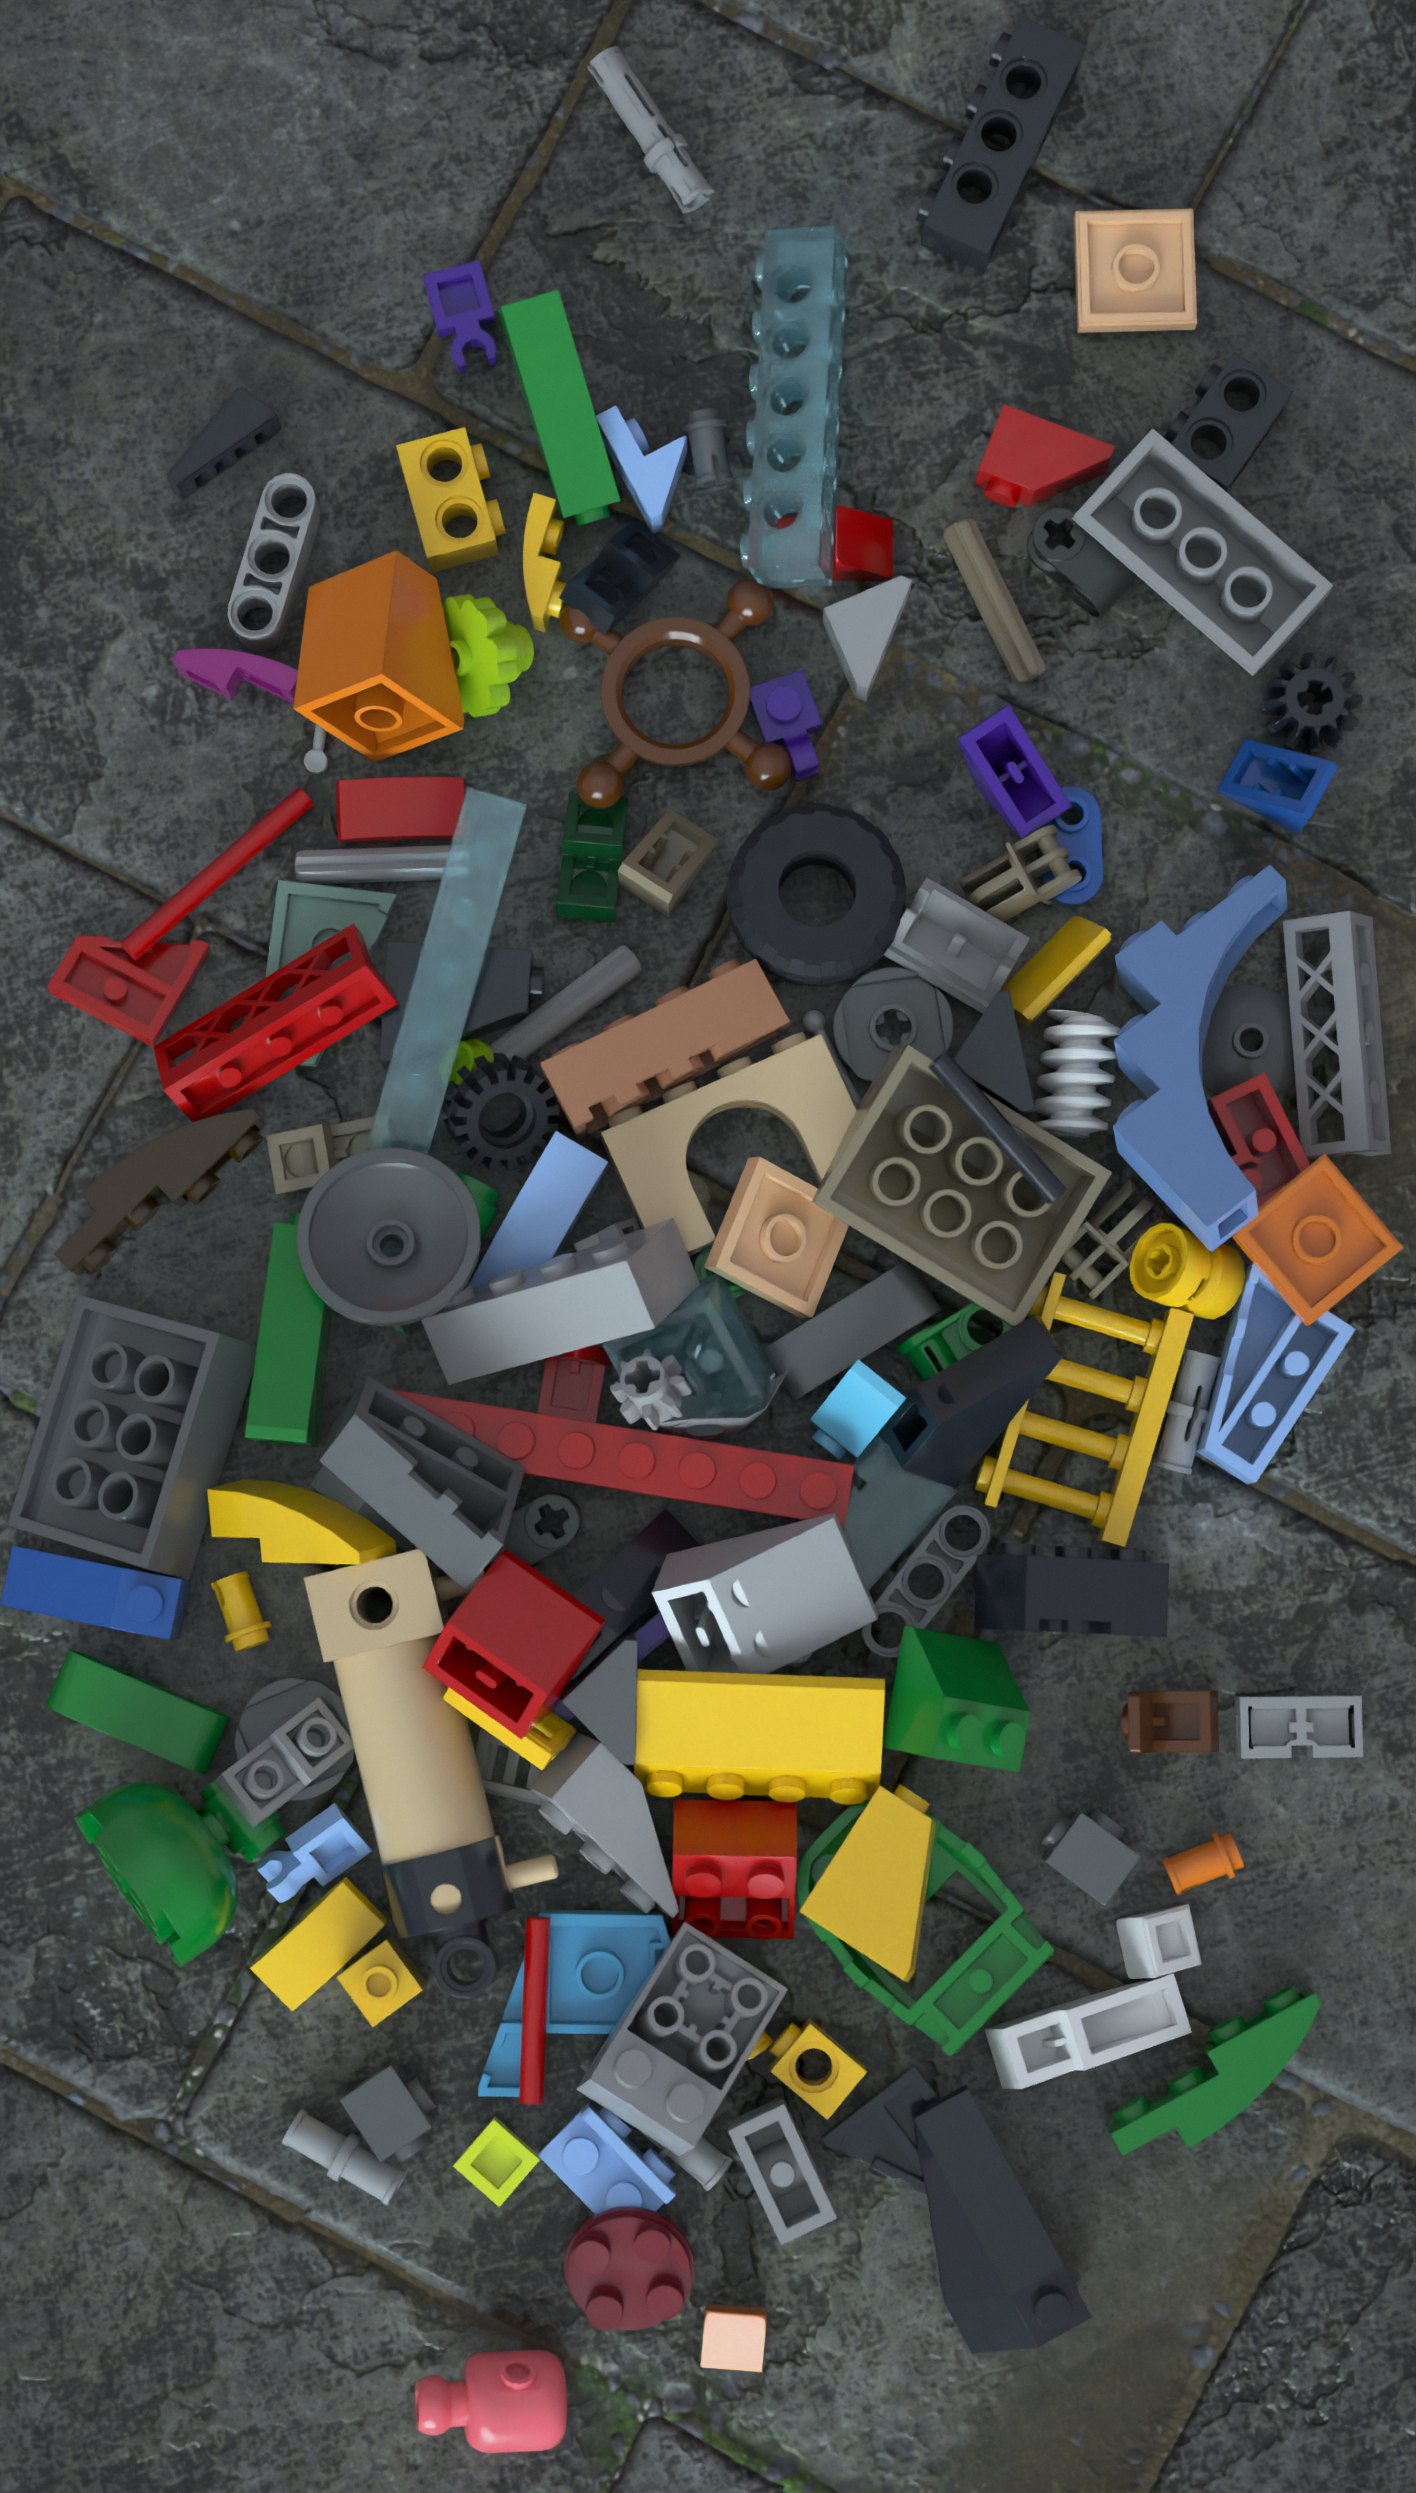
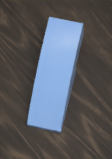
M556 1131L483 1257L470 1282L472 1287L475 1288L487 1284L491 1278L505 1271L515 1268H521L524 1271L557 1257L577 1225L579 1216L608 1170V1161Z

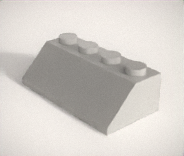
M1153 428L1072 518L1252 676L1287 644L1322 605L1333 587L1331 582Z

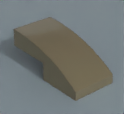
M386 1113L334 1125L318 1124L266 1136L276 1195L311 1191L328 1170L352 1155L377 1148H399L394 1116Z

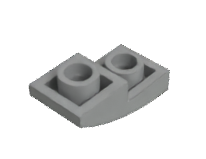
M318 1697L274 1731L260 1745L223 1772L215 1781L251 1827L254 1828L354 1748L352 1738L320 1697Z

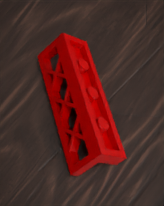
M354 923L153 1047L163 1091L192 1122L221 1113L398 1004L394 989L371 963L363 934ZM350 951L352 958L328 971L333 961ZM297 985L292 995L278 1002L284 991ZM247 1015L240 1027L227 1033L234 1022ZM197 1046L191 1057L176 1065L175 1059Z

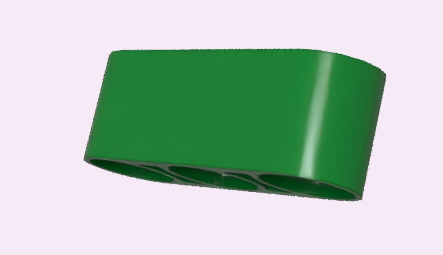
M69 1649L45 1703L47 1708L201 1774H207L230 1720L229 1716L73 1649Z

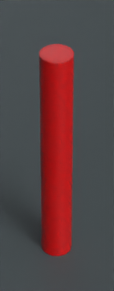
M539 1915L526 1917L519 2102L523 2104H542L544 2101L551 1918Z

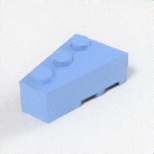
M1253 1262L1245 1267L1243 1290L1233 1307L1220 1357L1222 1361L1218 1366L1207 1411H1209L1207 1422L1203 1423L1196 1451L1245 1484L1256 1483L1356 1329L1329 1311H1326L1311 1325L1306 1327Z

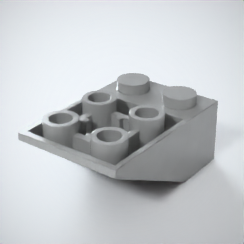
M836 1513L667 1554L652 1591L686 1670L694 1672L768 1674L876 1621L879 1615Z
M684 1922L607 2037L578 2085L577 2090L680 2157L697 2145L788 1989Z

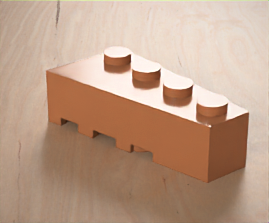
M740 958L732 959L712 970L708 974L710 981L691 990H688L687 986L679 987L659 998L655 1002L656 1007L636 1017L634 1014L626 1015L606 1026L602 1030L603 1033L582 1043H573L540 1063L544 1077L555 1093V1098L578 1141L609 1126L607 1120L617 1113L638 1105L643 1108L662 1098V1095L669 1090L694 1081L789 1030L790 1021L756 958L745 964H742Z

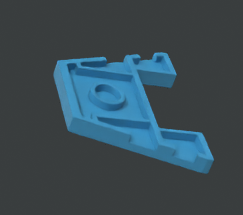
M540 1909L539 1916L551 1918L546 2033L610 2034L672 1941L663 1913L660 1911H649L646 1914L642 1911ZM524 1957L479 2082L478 2096L519 2097Z

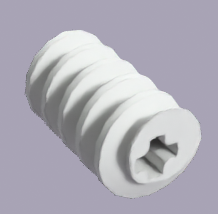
M1048 1010V1016L1062 1024L1048 1027L1044 1030L1043 1036L1045 1040L1059 1048L1041 1053V1063L1056 1072L1043 1074L1037 1078L1038 1087L1053 1095L1034 1101L1035 1111L1049 1118L1034 1124L1056 1137L1086 1139L1089 1138L1090 1133L1108 1130V1123L1096 1118L1092 1114L1094 1109L1111 1106L1112 1100L1097 1093L1096 1086L1113 1083L1115 1080L1114 1075L1099 1068V1063L1117 1059L1116 1051L1103 1045L1102 1041L1103 1038L1117 1036L1121 1028L1105 1021L1104 1017L1069 1010Z

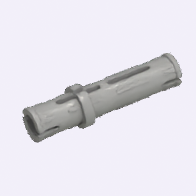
M613 46L599 53L591 60L588 70L600 87H602L611 104L641 146L645 154L644 163L651 173H658L683 213L699 208L710 199V195L713 194L714 190L691 160L692 158L687 152L689 145L683 135L675 134L670 125H668L651 96L628 65L629 63L619 47Z

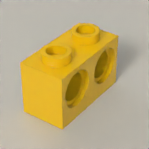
M463 427L396 445L430 572L434 573L499 555L495 537L506 534L497 499L485 501L480 480L491 478L482 443L470 446L466 428ZM444 460L454 461L462 467L460 474L448 482L437 481L430 475L432 468ZM468 516L477 522V527L471 535L465 538L452 537L446 533L445 529L453 518Z

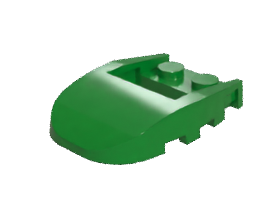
M870 1800L854 1804L845 1810L814 1841L805 1853L798 1869L796 1883L798 1902L801 1907ZM926 1811L925 1815L936 1823L925 1903L959 1871L1002 1915L917 2002L878 1963L807 1916L805 1918L821 1941L827 1943L844 1967L843 1971L860 1988L868 1991L909 2026L914 2025L942 2046L941 2050L951 2057L1054 1954V1949L1037 1931L1017 1899L989 1866L987 1859L970 1842L966 1843L944 1827L940 1820Z

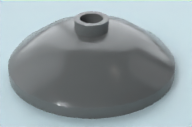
M377 1148L363 1151L333 1166L318 1180L308 1194L297 1226V1250L300 1263L307 1280L317 1295L341 1315L354 1321L374 1326H400L428 1318L446 1307L458 1296L471 1278L481 1246V1229L476 1205L462 1180L439 1160L422 1152L404 1148ZM390 1241H398L404 1245L402 1252L395 1257H388L382 1253L384 1245Z

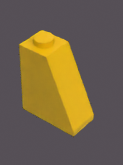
M899 1784L893 1794L879 1786L799 1912L903 1981L909 1982L916 1967L936 1823L925 1815L930 1804Z

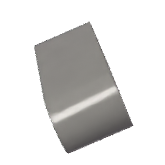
M284 473L275 476L267 483L263 490L228 604L227 615L237 639L244 647L252 651L265 652L272 650L282 642L286 635L320 524L321 511L313 487L305 478L298 474ZM296 496L307 501L304 511L296 517L284 518L277 514V508L285 498ZM283 552L290 557L287 567L280 573L266 574L260 570V563L270 553ZM260 607L273 612L270 623L264 629L254 631L243 627V619L250 610Z

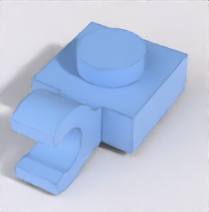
M334 1803L285 1838L291 1851L277 1850L270 1852L262 1857L255 1866L268 1881L265 1885L267 1890L281 1903L293 1897L313 1877L324 1887L371 1853L372 1849L365 1836L337 1804Z

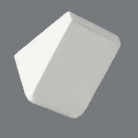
M1189 1904L1119 1918L1116 1921L1125 1968L1129 1978H1155L1202 1964Z

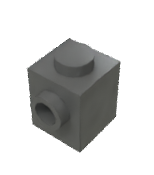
M1077 1809L1070 1819L1061 1813L1049 1827L1040 1842L1048 1848L1041 1859L1104 1906L1110 1901L1141 1856L1119 1840L1126 1830L1098 1809H1095L1090 1817H1087Z
M396 2059L347 2091L339 2100L380 2163L393 2154L402 2162L431 2141L425 2132L431 2129L436 2121L431 2110L437 2107V2103L423 2080L418 2075L409 2080Z

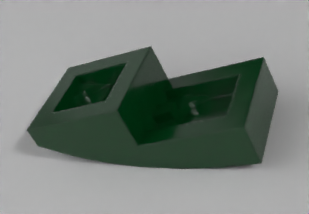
M569 793L563 835V855L556 899V917L615 922L620 886L618 870L623 860L628 798H620L614 805L598 809L587 805L578 793Z

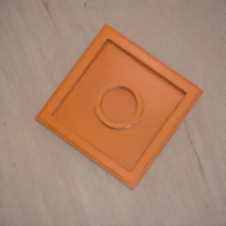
M1325 1153L1258 1207L1259 1215L1231 1236L1306 1327L1311 1325L1403 1249V1246Z

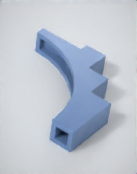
M1271 865L1267 866L1256 876L1249 875L1239 880L1231 888L1226 899L1209 912L1201 911L1192 916L1185 923L1179 935L1176 936L1161 920L1148 931H1138L1130 936L1121 946L1119 953L1115 955L1119 984L1148 1013L1147 1015L1139 1014L1130 1019L1122 1027L1118 1037L1114 1040L1118 1067L1148 1098L1146 1101L1144 1099L1136 1100L1127 1106L1118 1117L1117 1123L1113 1125L1117 1152L1210 1252L1259 1215L1256 1189L1229 1156L1209 1115L1203 1090V1052L1212 1012L1229 975L1254 940L1288 909L1286 880Z

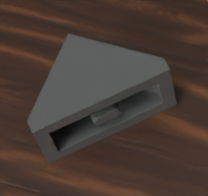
M622 1635L561 1696V1701L623 1765H635L638 1643L635 1635Z

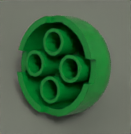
M134 1782L110 1790L74 1815L84 1837L90 1844L95 1843L100 1851L98 1855L106 1867L105 1870L159 1945L167 1941L172 1950L170 1956L177 1966L183 1967L223 1936L236 1912L238 1884L232 1864L222 1848L230 1839L210 1811L200 1817L196 1810L175 1791L155 1783Z

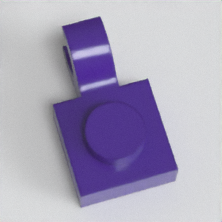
M803 669L750 687L749 703L763 742L784 745L792 761V771L796 782L819 775L817 768L819 767V762L808 735L821 731L822 722Z

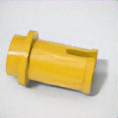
M248 1571L236 1573L211 1583V1588L216 1594L229 1632L224 1637L225 1642H232L236 1653L270 1641L267 1630L272 1626L270 1621H263L249 1581Z

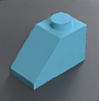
M858 1359L809 1420V1423L818 1429L811 1438L839 1461L845 1453L856 1460L906 1397Z

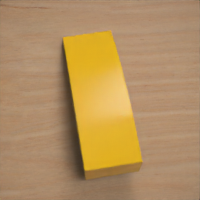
M242 1479L207 1489L212 1537L260 1538L262 1562L360 1565L397 1553L396 1540L370 1520L343 1504L308 1489L276 1481Z

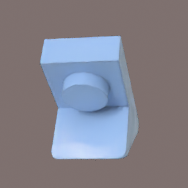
M615 405L596 415L603 443L649 530L655 534L663 529L687 455V437H680L644 456L643 453L649 450V445L640 426L634 418L625 422Z

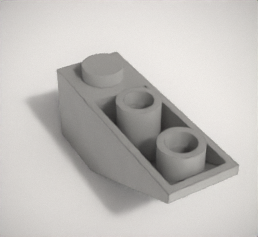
M577 1732L568 1746L558 1754L529 1787L544 1802L539 1812L563 1834L567 1835L572 1829L585 1842L579 1849L580 1853L604 1874L607 1875L612 1869L625 1882L619 1889L620 1892L639 1910L647 1914L653 1907L673 1918L679 1912L641 1782L601 1742Z

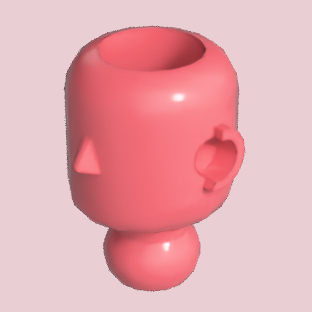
M545 2350L498 2351L471 2354L464 2365L463 2381L449 2382L442 2376L428 2375L416 2382L415 2413L417 2430L427 2435H439L450 2427L464 2426L466 2439L470 2446L486 2453L551 2449L564 2438L567 2424V2389L562 2362L556 2354Z

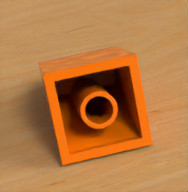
M395 550L309 586L293 709L373 762L381 761L462 730L464 727V714L437 579L415 564L410 558Z

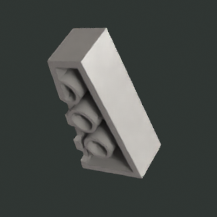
M672 1218L575 1253L557 1256L541 1265L524 1271L521 1268L505 1271L491 1278L487 1284L475 1288L472 1287L471 1283H467L458 1296L446 1307L421 1321L447 1383L451 1385L654 1329L700 1285V1282L675 1220Z

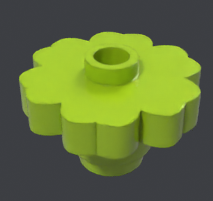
M470 594L448 597L442 607L463 713L469 712L474 718L496 714L501 707L508 705L510 702L508 683L515 681L522 672L527 671L532 665L534 647L531 636L523 626L519 624L514 625L507 621L504 612L496 608V605L489 597L475 599Z

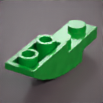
M1291 1985L1264 1999L1262 2004L1266 2010L1244 2021L1239 2014L1211 2028L1208 2033L1212 2040L1202 2044L1200 2047L1212 2068L1202 2073L1199 2066L1191 2067L1167 2082L1170 2091L1150 2102H1148L1145 2095L1139 2096L1121 2105L1113 2112L1116 2121L1105 2127L1122 2156L1173 2128H1176L1180 2138L1187 2147L1191 2148L1218 2131L1245 2110L1277 2077L1308 2033L1321 2005L1317 1995L1307 1987L1298 1992L1295 1986Z

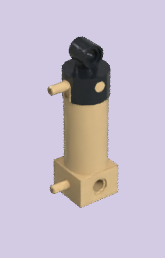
M420 1549L360 1565L357 1564L305 1577L304 1582L324 1662L333 1661L382 1862V1865H379L396 1937L400 1939L428 1934L432 1938L436 1954L434 1970L439 1986L451 1996L460 1999L474 1998L484 1993L492 1984L499 1968L498 1953L494 1944L489 1940L485 1922L488 1921L487 1918L516 1908L512 1889L555 1879L558 1877L559 1872L555 1856L551 1854L509 1865L506 1864L500 1835H495L467 1717L443 1700L449 1687L422 1668L449 1621L445 1601L469 1595L483 1577L485 1571L483 1569L469 1588L465 1590L449 1575L439 1577L436 1564ZM379 1587L385 1589L393 1600V1609L390 1616L380 1623L374 1621L366 1611L368 1595ZM471 1949L481 1956L484 1970L478 1979L463 1981L453 1974L450 1968V1959L455 1951Z

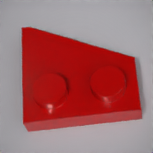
M77 935L47 985L49 993L151 1047L156 1046L210 954V944L202 940H190V944L155 943L142 956L134 960L121 946V941H113L105 936Z

